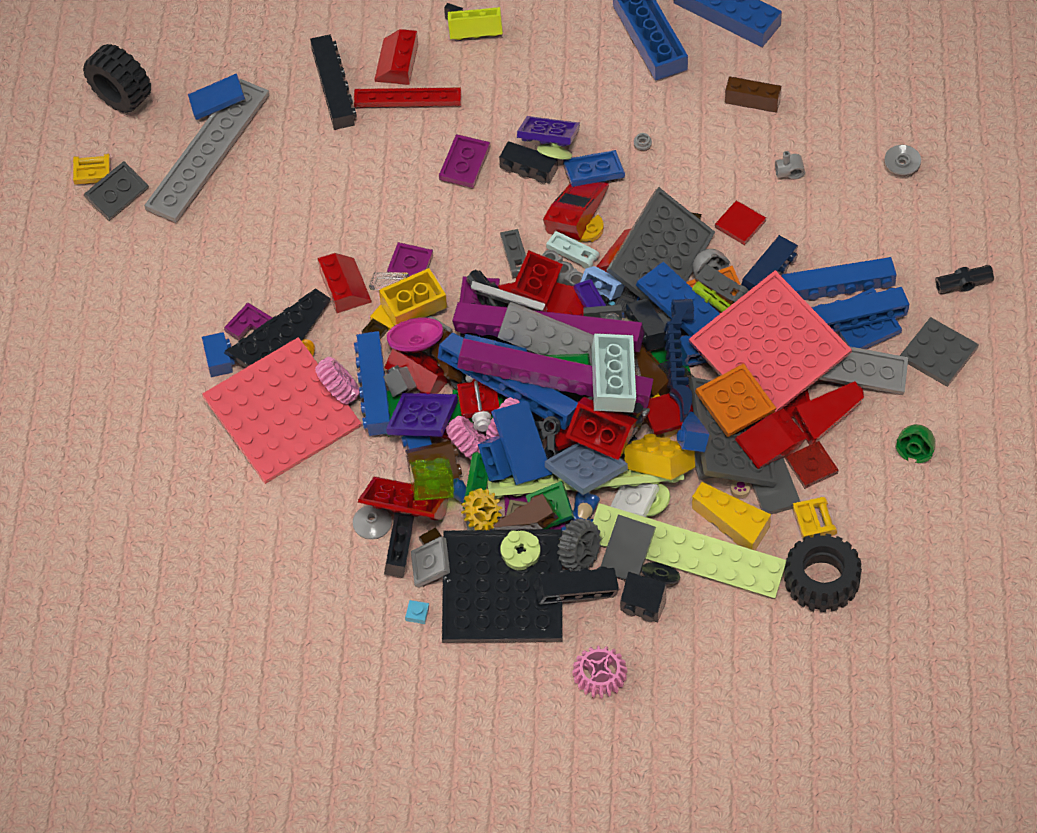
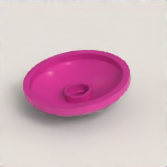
M432 318L409 319L396 324L389 330L387 342L389 346L401 352H420L430 348L440 340L443 335V327L439 321Z

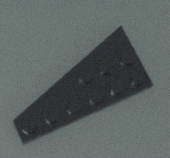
M315 288L299 299L298 302L283 310L282 313L255 329L247 337L242 338L238 343L227 348L224 354L247 368L298 337L302 341L331 298Z

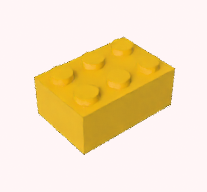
M430 268L379 290L380 303L394 326L409 319L425 318L447 308L446 294Z
M646 434L643 438L632 441L624 450L628 470L672 480L695 468V451L682 449L678 441H673L667 437L660 438L654 434Z

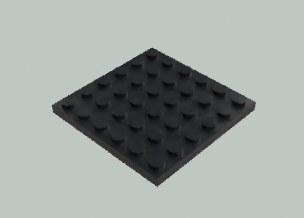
M562 529L443 531V537L446 538L450 573L443 576L442 643L563 642L562 602L539 604L534 581L540 573L545 571L558 573L562 571L561 561H559L560 555L557 554L559 551V546L557 545L560 544ZM526 531L538 538L540 557L536 564L524 570H515L506 565L501 556V544L509 532ZM524 547L516 548L518 554L526 551Z

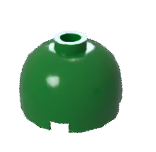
M920 424L909 425L900 432L897 438L896 450L907 461L909 457L915 459V463H923L931 459L935 450L936 439L929 428Z

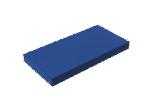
M528 401L491 411L516 485L552 475V472L545 468L547 457Z

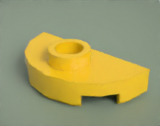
M598 214L586 226V231L581 240L576 241L582 243V241L591 240V242H594L603 234L604 223Z

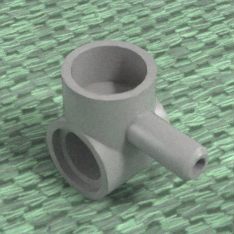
M789 151L783 152V159L775 160L777 178L799 179L805 175L801 155H790Z

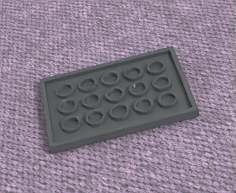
M658 187L653 192L606 271L641 299H648L656 311L659 313L664 312L636 286L637 281L664 262L686 282L693 271L692 266L695 257L706 249L715 231Z
M691 377L689 387L692 391L693 412L710 434L705 452H700L704 475L774 487L777 484L774 463L772 462L758 469L735 440L737 436L762 419L727 437L695 393L696 388L711 380Z

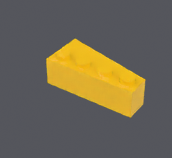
M704 482L700 483L692 496V509L708 522L715 524L723 534L726 533L739 546L756 550L770 528L771 514Z

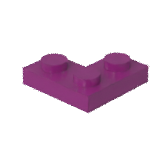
M247 302L228 322L224 330L237 340H240L251 328L257 329L272 317Z

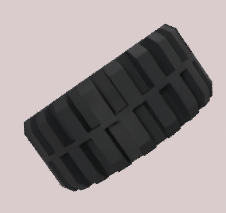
M112 44L102 45L84 63V77L87 79L88 85L92 87L93 92L105 101L108 106L110 105L113 109L119 110V112L128 113L134 111L151 93L150 78L146 75L145 69L140 66L141 64L131 54H128L123 48L120 49L119 46Z
M820 533L814 534V537L811 538L806 536L803 538V542H796L794 548L790 549L786 558L784 581L786 582L787 591L791 592L790 596L795 601L798 599V604L802 607L806 605L809 607V610L815 611V609H820V612H826V609L835 611L838 610V606L844 607L848 605V600L852 601L856 592H858L862 572L861 559L858 557L856 549H852V545L848 541L843 542V538L839 536L835 538L831 537L832 534L827 533L825 536H820ZM815 563H827L837 568L841 576L835 581L823 583L811 579L804 570Z

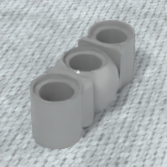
M547 250L542 254V256L563 264L556 280L557 283L570 286L580 283L583 273L578 272L576 268L574 269L571 263L563 261V258L558 256L556 251Z

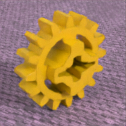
M480 488L469 492V495L464 497L466 502L462 503L461 506L465 510L461 511V514H466L464 521L470 522L469 528L475 526V530H490L494 528L493 525L497 523V518L502 517V514L498 513V510L502 509V507L497 505L500 500L494 499L495 493L489 495L488 489L482 490Z

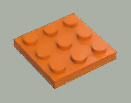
M744 363L695 390L699 399L727 437L776 410L775 405Z

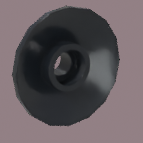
M648 562L641 569L645 577L666 584H675L680 580V573L676 569L658 562Z

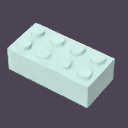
M594 334L592 343L594 411L633 412L636 402L633 335Z

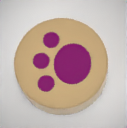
M735 480L731 483V494L734 497L742 499L749 495V483Z

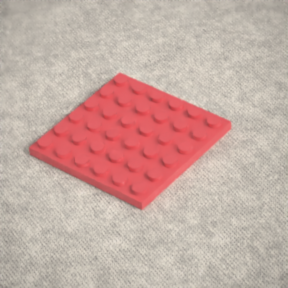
M776 270L689 338V343L720 376L744 363L775 405V412L784 408L852 353V349Z
M299 337L202 393L206 403L264 484L362 425L349 405L337 400L320 381L315 370L318 363Z

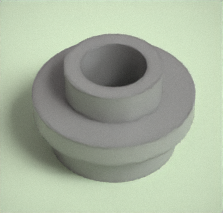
M639 133L634 138V146L639 150H646L652 145V140L646 133Z

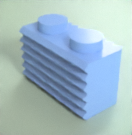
M595 266L585 269L580 282L592 279L600 295L607 296L609 300L621 297L625 285L611 274Z

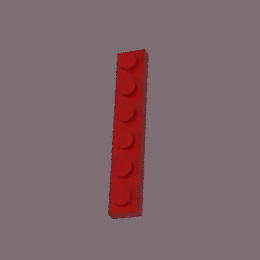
M461 87L354 89V107L461 106Z

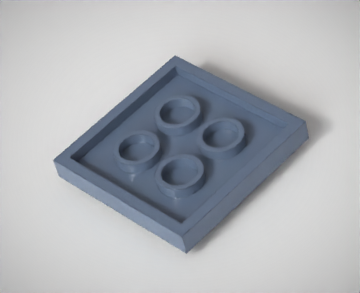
M576 443L546 460L545 468L584 495L628 470V464L622 459L616 460L580 443Z

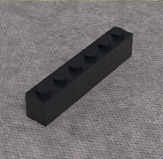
M331 34L310 38L313 57L333 129L337 130L355 126L356 110L355 107L351 108L353 100L351 94H347V91H349L348 82L343 80L345 72L344 68L340 67V64H342L340 54H336V51H338L336 40L332 41Z

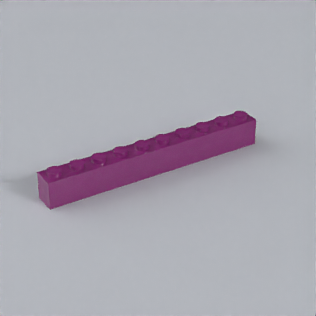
M457 302L452 320L455 331L498 337L507 307ZM535 311L592 335H633L634 352H640L644 336L642 322Z
M463 339L457 367L459 369L593 397V371L591 365ZM635 375V403H640L643 408H647L653 379Z

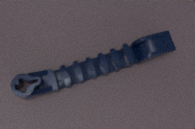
M673 299L671 302L672 320L667 321L664 327V332H666L664 338L666 341L665 351H667L666 369H668L667 379H669L667 386L670 390V396L679 406L680 422H684L692 404V391L687 387L689 385V378L684 377L685 369L681 368L682 352L680 349L682 321L694 320L692 299Z

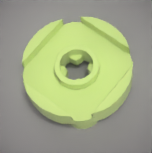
M526 531L509 532L501 544V556L506 565L515 570H524L536 564L540 557L538 538ZM524 547L526 551L518 554L516 548Z

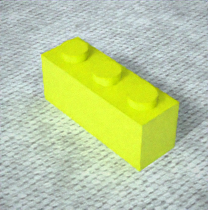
M500 7L448 12L450 39L461 40L468 37L479 38L481 36L503 34Z

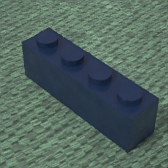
M778 235L744 276L741 285L750 291L775 270L779 275L785 274L789 264H793L798 256L796 253L798 245Z

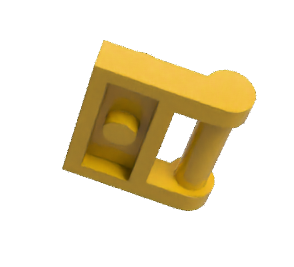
M110 154L84 158L74 156V185L97 183L110 173Z
M825 497L793 503L792 508L802 538L806 536L811 538L814 537V534L820 533V536H825L826 533L833 536L837 533L836 526L832 523L827 508L828 502ZM816 507L820 509L825 524L824 527L820 526L815 511Z

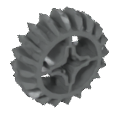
M571 520L570 524H566V530H562L563 535L560 537V544L557 545L559 546V551L557 552L560 555L559 561H561L562 566L570 571H578L582 568L589 569V566H593V561L597 560L596 556L600 553L599 547L602 546L600 544L602 539L599 536L600 530H598V525H595L590 520Z

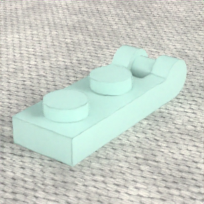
M557 231L554 232L546 243L547 249L556 251L558 254L582 265L585 269L592 267L593 262L600 257V253L597 250Z

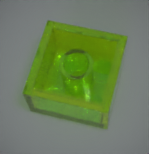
M437 458L432 461L416 460L415 462H410V482L415 500L454 497L453 473L449 459Z

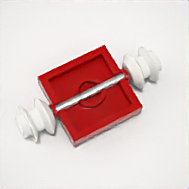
M465 374L468 383L457 384L461 414L466 419L472 418L474 429L481 432L487 431L491 422V411L499 408L497 391Z

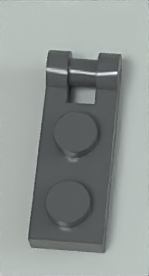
M514 229L500 232L511 276L517 277L521 266L516 267V264H523L526 257L519 231Z
M707 264L695 278L696 282L700 281L711 291H716L718 296L731 304L735 303L749 291L746 287L739 285ZM733 291L737 292L735 296L731 295Z

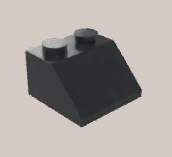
M628 572L620 600V611L627 615L642 617L648 622L654 621L658 623L666 604V583Z

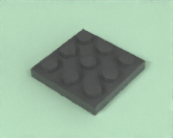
M930 317L900 356L908 357V365L948 387L976 352L979 344Z

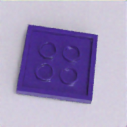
M527 116L517 130V138H522V141L527 142L537 140L542 144L552 142L557 143L559 146H568L579 131L580 123Z
M402 393L386 428L387 435L443 436L458 402L457 394Z

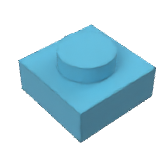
M410 600L405 620L425 624L429 603Z

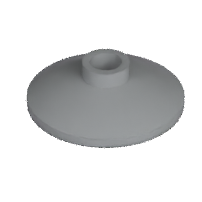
M897 145L886 152L884 161L886 167L891 172L898 175H909L919 169L921 156L911 146Z
M367 505L359 509L353 517L355 532L365 539L373 540L383 537L388 533L392 525L391 515L384 508L376 509Z

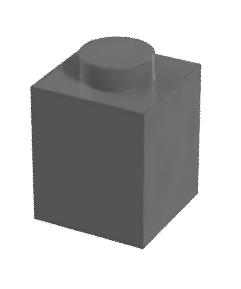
M397 365L388 370L389 373L383 376L393 397L400 396L402 393H407L417 387L407 366L399 368Z

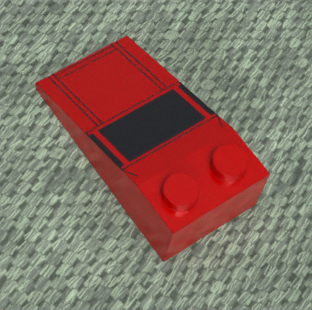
M596 182L572 187L570 183L550 205L543 218L547 233L553 235L557 231L572 239L581 240L586 231V226L594 216L609 184Z

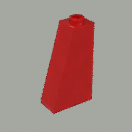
M854 381L796 406L792 415L801 431L807 437L806 440L809 446L814 445L858 407L864 399V392Z

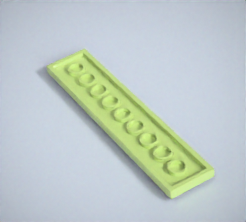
M626 470L595 489L606 486L618 488L621 485L638 486L641 483L658 484L663 481L676 483L679 480H684V474L669 480ZM553 473L550 476L516 485L513 474L502 480L489 481L488 479L487 482L489 495L495 493L494 498H501L504 495L522 496L525 493H533L559 481L564 483L566 490L577 491Z
M598 503L593 522L595 525H598V530H600L599 536L602 537L600 540L602 546H608L619 514L656 527L646 559L776 599L785 570V559Z

